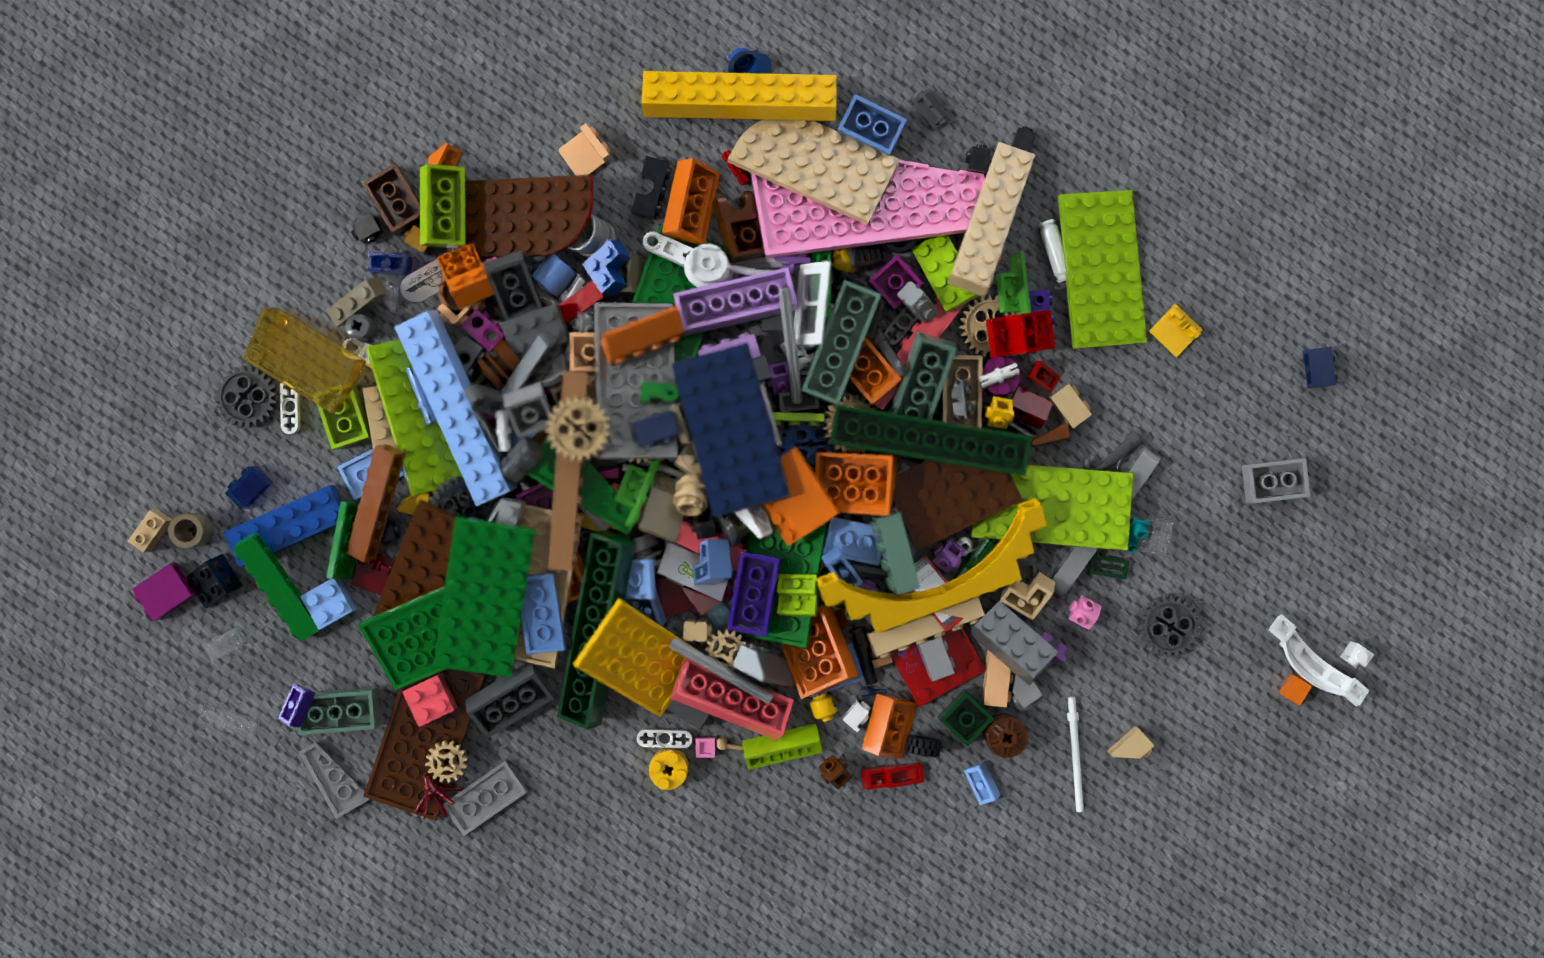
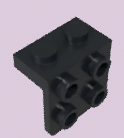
M223 554L205 561L187 576L189 585L194 589L199 601L205 608L211 607L225 595L243 586Z

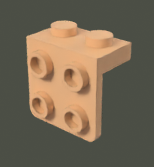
M585 123L580 127L581 133L559 148V153L575 175H590L611 159L608 154L611 151L604 141L600 143L597 139L599 134L593 126L589 128Z
M484 298L467 305L458 315L443 303L437 309L441 312L440 317L451 326L454 324L462 329L461 325L476 309L481 312L485 309L487 300Z

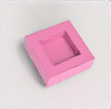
M696 737V758H715V737Z

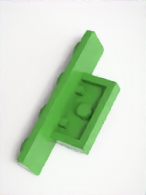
M1017 252L1009 255L1011 273L996 274L1000 313L1016 312V315L1031 313L1024 252Z
M652 459L647 472L633 465L628 466L614 499L631 508L625 526L630 527L639 521L641 506L643 507L648 499V496H646L647 491L652 488L655 479H653L654 474L661 467L662 462H660V459Z

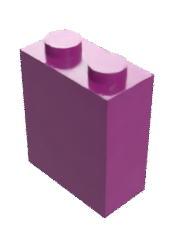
M177 562L168 564L132 589L135 600L142 604L146 616L153 621L162 619L197 595L189 585L187 577Z

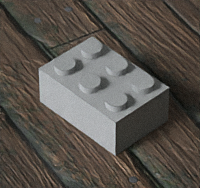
M1306 458L1242 465L1246 503L1311 497Z

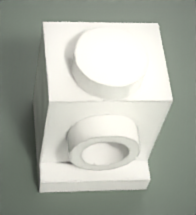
M1350 641L1340 658L1355 668L1358 665L1366 667L1374 654L1360 644Z
M856 700L843 715L842 720L858 732L860 730L858 725H863L868 720V713L871 707L864 701L860 703Z

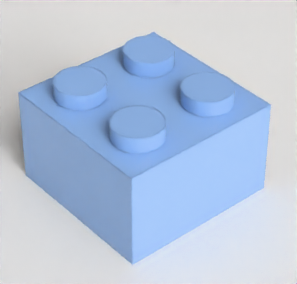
M330 579L300 596L318 630L326 628L358 610L341 579Z

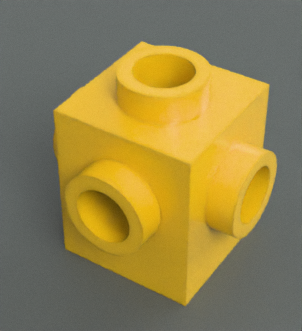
M993 397L990 406H987L985 410V417L988 418L987 426L1007 429L1009 422H1012L1014 418L1012 399Z

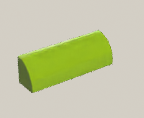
M816 723L785 730L783 736L777 740L766 736L742 740L748 770L823 753Z

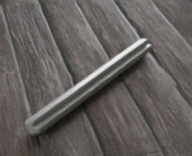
M780 288L779 298L791 399L793 404L803 402L790 289Z
M676 638L670 643V649L767 704L772 701L773 693Z

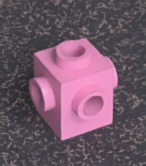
M1081 595L1069 607V611H1071L1069 620L1089 630L1098 620L1102 606Z

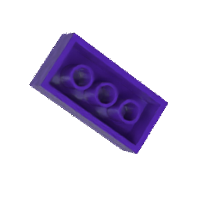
M741 552L727 629L761 636L769 635L782 562L781 558Z

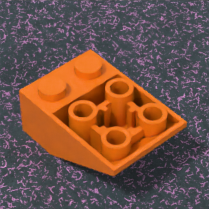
M473 243L437 257L458 309L494 295L490 281Z

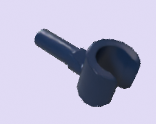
M867 686L860 689H865L869 693L867 696L862 695L861 698L867 699L870 695L877 693L887 694V689L875 690Z

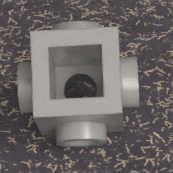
M577 312L576 319L572 323L575 333H595L594 312Z

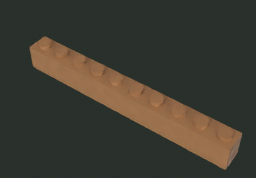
M564 371L561 402L567 404L566 398L574 402L575 396L581 402L582 398L587 395V389H591L592 377H588L587 372ZM586 397V403H588L590 397ZM580 409L573 411L572 416L574 420L582 418L583 413ZM566 416L565 420L575 427V433L580 432L583 434L584 431L581 429L583 425H576ZM563 424L560 427V434L564 436L569 433V426L567 424ZM579 437L575 440L574 444L576 448L580 449L585 445V441L582 437ZM562 451L557 454L548 569L572 570L573 566L577 565V554H574V546H578L579 534H575L576 526L580 527L581 515H577V507H581L582 495L578 494L579 487H583L584 476L580 475V469L585 466V456H583L582 461H579L578 456L572 461L570 454L567 458H563L564 452Z

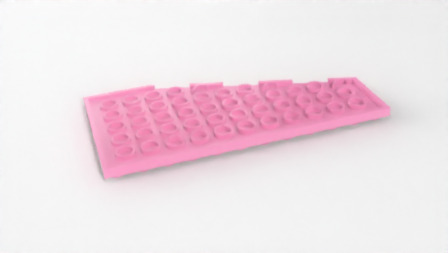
M900 160L869 224L866 225L751 173L766 258L966 233L985 181L984 174L964 170L958 172L929 167L928 164Z

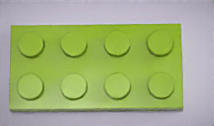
M948 235L931 237L911 249L947 314L980 296L947 284L958 256V252Z

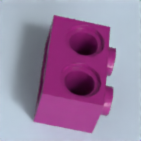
M476 309L461 326L488 352L493 354L495 352L493 347L502 339L506 340L502 327L499 323L495 325L490 320L492 316L484 309L482 312ZM482 318L483 325L480 328H476L475 321ZM496 331L497 339L490 341L489 334Z

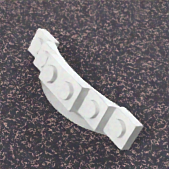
M1282 614L1277 616L1269 631L1280 640L1279 645L1284 648L1285 655L1294 670L1317 688L1345 696L1355 706L1361 705L1369 690L1356 678L1352 679L1321 659L1301 639L1295 630L1296 626Z

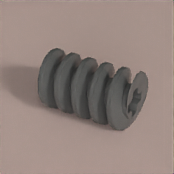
M362 314L350 316L345 324L346 332L351 337L359 340H371L378 333V325L375 320Z

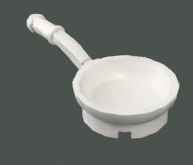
M702 244L692 249L686 256L684 263L685 275L689 282L698 288L725 282L731 272L752 276L770 271L769 269L732 266L725 252L712 244Z

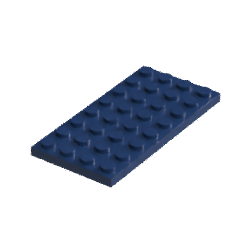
M746 342L672 363V369L713 517L789 497L790 492L749 343Z

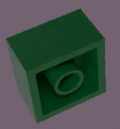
M964 689L938 716V719L967 747L994 720L992 715Z

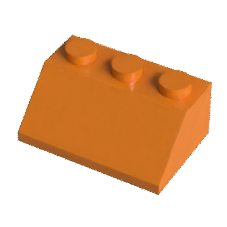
M877 693L862 749L877 756L903 758L907 736L910 733L917 708L916 702Z

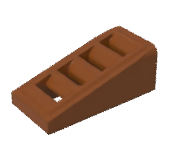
M1061 424L1033 439L1031 447L1069 439L1068 424Z

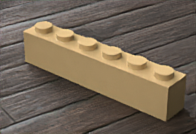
M979 598L965 600L959 605L946 607L939 612L964 618L951 628L952 631L963 628L962 624L970 622V624L977 623L980 617L985 615ZM930 613L924 618L911 620L905 625L895 626L886 632L876 633L873 631L868 633L867 636L874 655H880V658L891 655L892 650L898 649V651L910 648L908 644L914 642L917 645L924 643L929 636L934 635V638L945 635V630Z

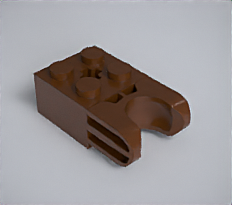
M744 191L740 196V210L730 207L724 196H716L713 199V210L730 263L765 256L756 201L751 191Z

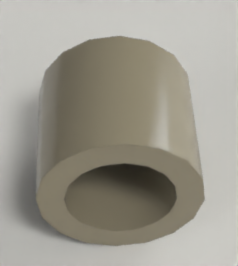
M180 514L174 517L169 524V538L172 543L181 548L200 547L208 543L212 538L213 524L204 514ZM195 526L197 527L196 535L195 532L191 530Z

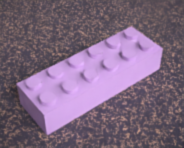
M788 267L674 293L675 306H678L683 325V337L781 314L780 288L790 289L792 311H796L798 303Z

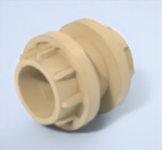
M686 474L676 482V493L673 503L677 510L684 515H699L708 505V495L703 477L698 474Z

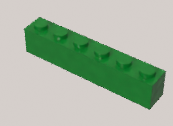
M258 531L238 541L233 547L235 556L243 561L246 565L247 573L250 576L253 575L257 581L258 588L268 596L269 604L277 609L280 619L290 627L291 635L294 638L297 637L299 642L319 632L320 630H318L300 597L302 595Z

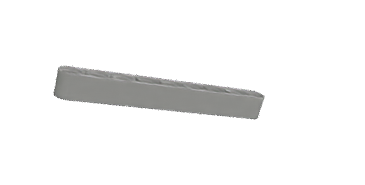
M1145 447L1140 450L1125 471V473H1133L1131 501L1161 459ZM1072 546L1050 577V579L1056 582L1054 588L1056 594L1063 597L1098 548Z

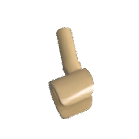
M716 738V746L720 750L736 749L742 751L743 749L741 745L727 744V738Z

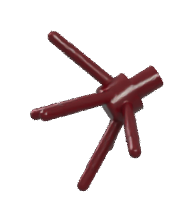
M430 775L423 778L426 785L424 787L425 795L415 809V813H418L424 804L422 819L425 820L429 798L434 797L443 816L446 818L448 815L438 795L451 805H454L455 802L442 791H462L463 788L438 786L436 782L432 781Z

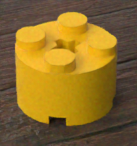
M664 748L659 750L652 758L649 766V775L652 782L661 790H672L679 787L687 777L688 760L677 749ZM666 765L673 767L671 772L669 770L665 771Z

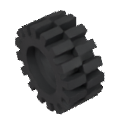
M910 734L907 736L905 751L920 756L939 757L942 741L929 736Z

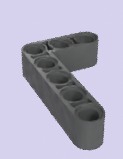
M542 332L536 338L501 391L473 384L465 390V397L473 408L478 411L495 416V412L498 410L506 411L502 395L539 383L559 354L561 345L550 332Z

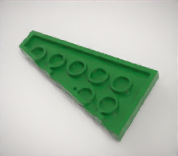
M547 440L541 450L543 457L527 475L554 490L557 447L551 448L554 440ZM585 456V466L580 469V475L584 476L583 487H579L578 494L582 495L581 507L628 535L635 525L634 523L630 527L625 526L631 509L614 500L617 495L616 491Z

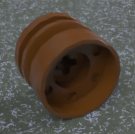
M502 339L493 347L497 354L496 357L485 353V356L490 361L489 363H486L482 358L477 360L483 373L494 385L501 389L505 386L503 381L505 379L509 380L510 375L521 362Z
M998 713L992 716L994 720L983 730V738L992 752L1002 758H1013L1019 755L1027 744L1025 727L1010 714ZM1005 733L1009 735V740L1004 739L1003 735Z

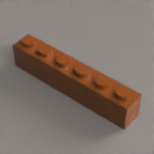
M389 444L376 445L372 452L370 467L367 470V478L362 489L360 503L357 507L358 511L352 526L351 537L348 541L346 554L362 562L377 559L406 454Z

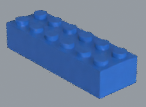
M326 486L223 532L238 567H245L246 565L235 556L233 547L238 541L255 531H258L270 550L275 554L336 527L342 501L336 486Z

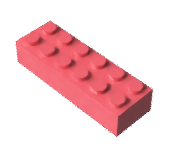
M688 658L681 664L670 696L672 700L774 740L783 736L794 701L791 698L768 690L773 693V699L767 704Z

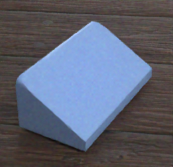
M985 761L964 770L980 805L996 801L1001 796Z

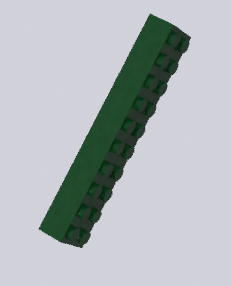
M836 404L829 444L1026 476L1032 436Z
M605 530L590 534L557 713L558 718L586 730L601 725L608 686L573 664L617 600L620 599L625 602L636 541Z

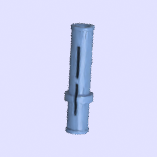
M411 367L412 370L410 368L406 369L405 371L419 403L417 406L422 410L426 425L432 424V421L434 423L437 422L414 368Z

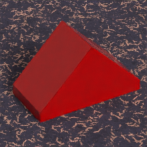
M1040 360L1034 362L1025 379L1049 393L1052 392L1060 378L1057 373Z

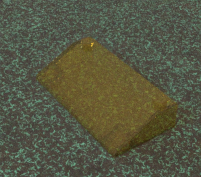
M277 307L262 308L243 360L332 414L337 412L357 384L367 363L363 358Z

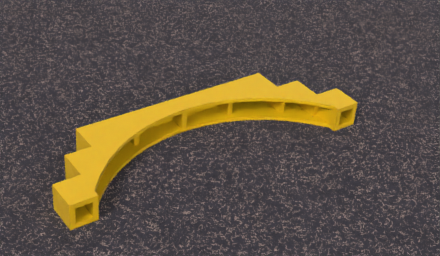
M1036 499L1018 504V511L1012 524L996 547L972 569L943 585L923 591L897 595L896 593H883L862 589L841 580L833 572L816 579L822 599L827 607L838 605L841 601H844L847 613L852 620L861 619L868 614L872 627L876 633L886 632L895 626L905 625L911 620L924 618L930 613L940 612L946 607L959 605L965 600L978 598L984 593L994 592L1000 587L1013 585L1017 581L1022 580L1016 559H1023L1034 553L1029 532H1036L1042 527L1047 526L1042 505Z

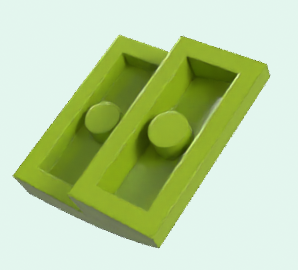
M779 574L777 593L779 594L777 614L779 616H817V575Z

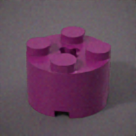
M1005 356L992 358L982 366V376L993 372L996 368L1001 369L1016 362ZM1020 369L1019 375L1004 379L1002 383L997 382L983 389L995 396H1002L1012 392L1020 382Z

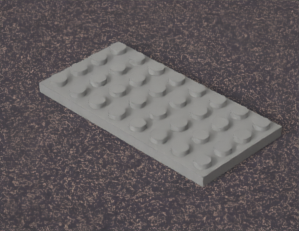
M594 303L596 405L600 404L599 411L606 410L603 417H609L610 419L605 424L611 425V428L606 429V432L610 433L611 436H605L604 438L608 441V444H601L604 450L597 449V459L677 458V437H675V441L664 444V441L656 443L657 446L650 449H645V447L639 448L632 428L634 422L671 411L670 406L676 405V401L667 405L661 401L650 400L648 405L640 404L643 381L675 384V376L671 365L675 363L674 343L670 344L667 342L662 344L663 347L655 351L651 349L644 351L645 354L637 358L633 356L628 357L624 363L615 365V363L609 365L600 344L603 333L671 308L673 304Z

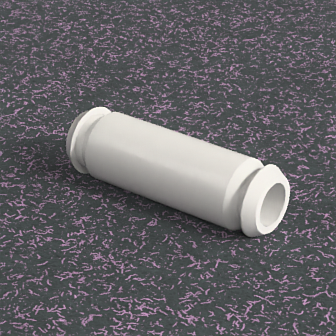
M1050 219L1040 223L1038 228L1041 229L1040 235L1054 276L1058 279L1056 281L1062 283L1066 281L1062 236L1059 227L1055 224L1057 221Z

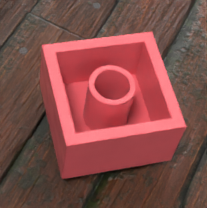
M443 673L403 691V695L418 727L458 708Z

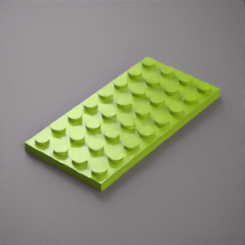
M1132 190L1058 195L1072 348L1080 349L1147 343Z
M397 339L367 346L366 351L396 448L406 453L402 468L411 497L428 493L432 490H439L437 484L443 486L444 479L450 481V477L457 478V476L463 478L438 421L435 423L432 421V424L426 425L422 410L417 406L419 404L405 371L408 368L412 370L411 367L413 366L401 340Z
M1028 465L1026 476L1011 474L1023 500L972 525L971 538L983 539L986 536L989 539L1001 540L1014 520L1018 511L1017 505L1036 499L1042 505L1047 526L1042 527L1039 531L1029 532L1032 543L1128 551L1133 473Z

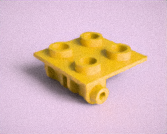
M1174 304L1149 332L1177 358L1194 339L1200 336L1203 329L1179 306Z

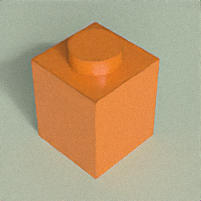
M1290 674L1278 694L1300 706L1312 686L1299 674L1297 676Z

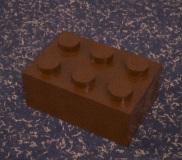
M396 163L362 182L394 235L398 236L407 231L408 228H412L413 225L420 223V199L402 169Z

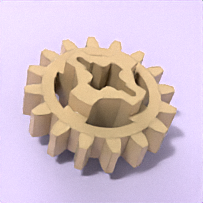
M726 628L725 633H722L719 629L717 636L715 634L711 635L713 640H707V644L710 647H706L705 651L710 652L707 655L708 657L727 668L730 666L732 670H735V667H733L735 661L733 653L741 645H745L746 641H740L742 635L736 636V631L734 630L732 633H729V630ZM726 637H730L734 639L736 642L732 643L728 641ZM719 640V648L713 650L715 642ZM724 645H726L727 648H732L730 649L729 654H727L726 652H720L721 650H723ZM722 657L726 659V662H722L717 658Z
M444 740L442 745L437 742L435 744L436 748L431 747L429 749L432 754L426 755V758L430 759V761L425 765L431 767L428 773L434 772L433 779L440 777V782H443L446 778L447 782L450 783L452 777L458 780L459 775L465 773L463 769L468 767V764L464 763V761H467L469 757L463 755L466 749L460 750L461 744L455 746L454 740L449 744L447 740ZM442 749H450L451 751L444 752ZM449 758V764L446 765L444 763L445 759ZM449 770V771H451V772H453V773H443V772Z

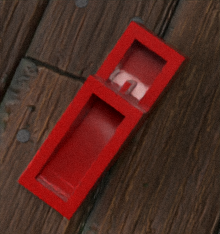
M909 763L861 769L862 787L867 790L924 783L923 764Z

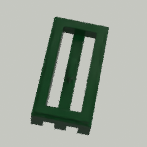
M1093 555L1089 562L1088 573L1127 579L1129 561ZM1095 559H1098V560H1104V561H1110V562H1116V563H1123V564H1124V567H1118V566H1112V565H1106V564H1100V563H1094V562H1095ZM1100 567L1123 571V575L1095 571L1093 568Z

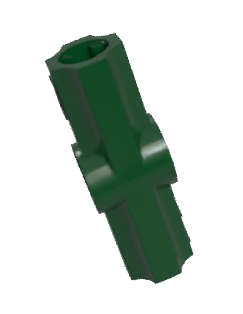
M984 536L975 550L965 556L962 567L953 579L966 573L981 562L996 547L997 543Z

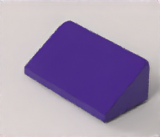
M293 683L278 719L290 727L300 728L315 696V692Z

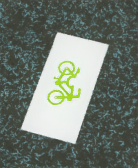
M668 541L657 573L722 601L728 579L715 585H694L693 565L701 562L700 556Z

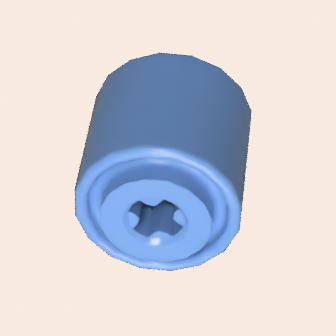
M550 255L542 261L531 276L535 279L534 282L549 295H554L558 298L577 276V273L556 255Z

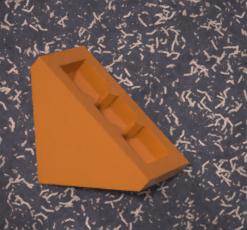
M445 143L429 156L428 164L456 167L463 152Z

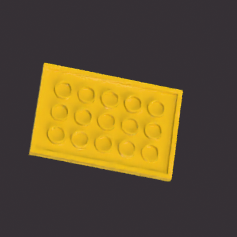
M618 599L573 665L658 717H661L672 701L670 696L681 664L686 659L683 655L670 649V643L676 638L692 648H696Z

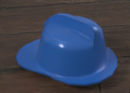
M738 48L728 55L729 73L768 74L771 70L770 59L763 53L750 51L746 48Z

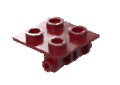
M378 554L377 559L373 561L362 562L357 559L359 563L351 585L382 595L395 560Z

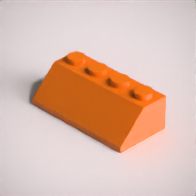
M694 158L677 161L662 230L663 234L678 241L698 245L705 244L713 210L712 203L720 177L719 172Z
M676 305L603 333L600 344L609 365L613 363L615 365L622 364L628 357L633 356L637 358L645 354L644 351L649 349L655 351L662 348V344L667 342L673 344L680 341L684 330L678 306Z

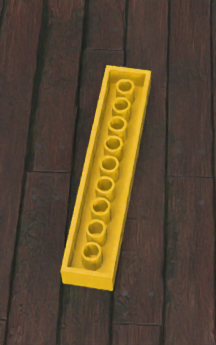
M643 71V117L835 121L837 75Z

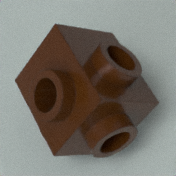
M833 754L819 766L823 773L821 774L823 780L827 784L831 783L838 790L852 778L846 769L848 767L846 762L842 758L838 760Z

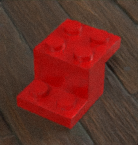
M1050 310L985 319L991 358L1055 348Z

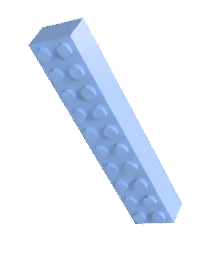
M438 310L426 311L396 326L395 329L476 506L518 488L516 482L502 474L500 461L503 458L474 413L473 406L464 395L465 390L471 383Z

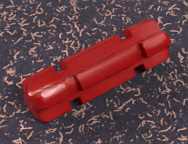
M725 151L722 154V158L727 162L728 167L734 176L737 177L740 185H745L749 182L746 173H743L744 170L728 163L731 151Z

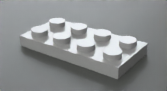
M505 760L450 799L455 802L454 805L447 801L442 805L460 832L465 836L527 793L528 790L507 760Z

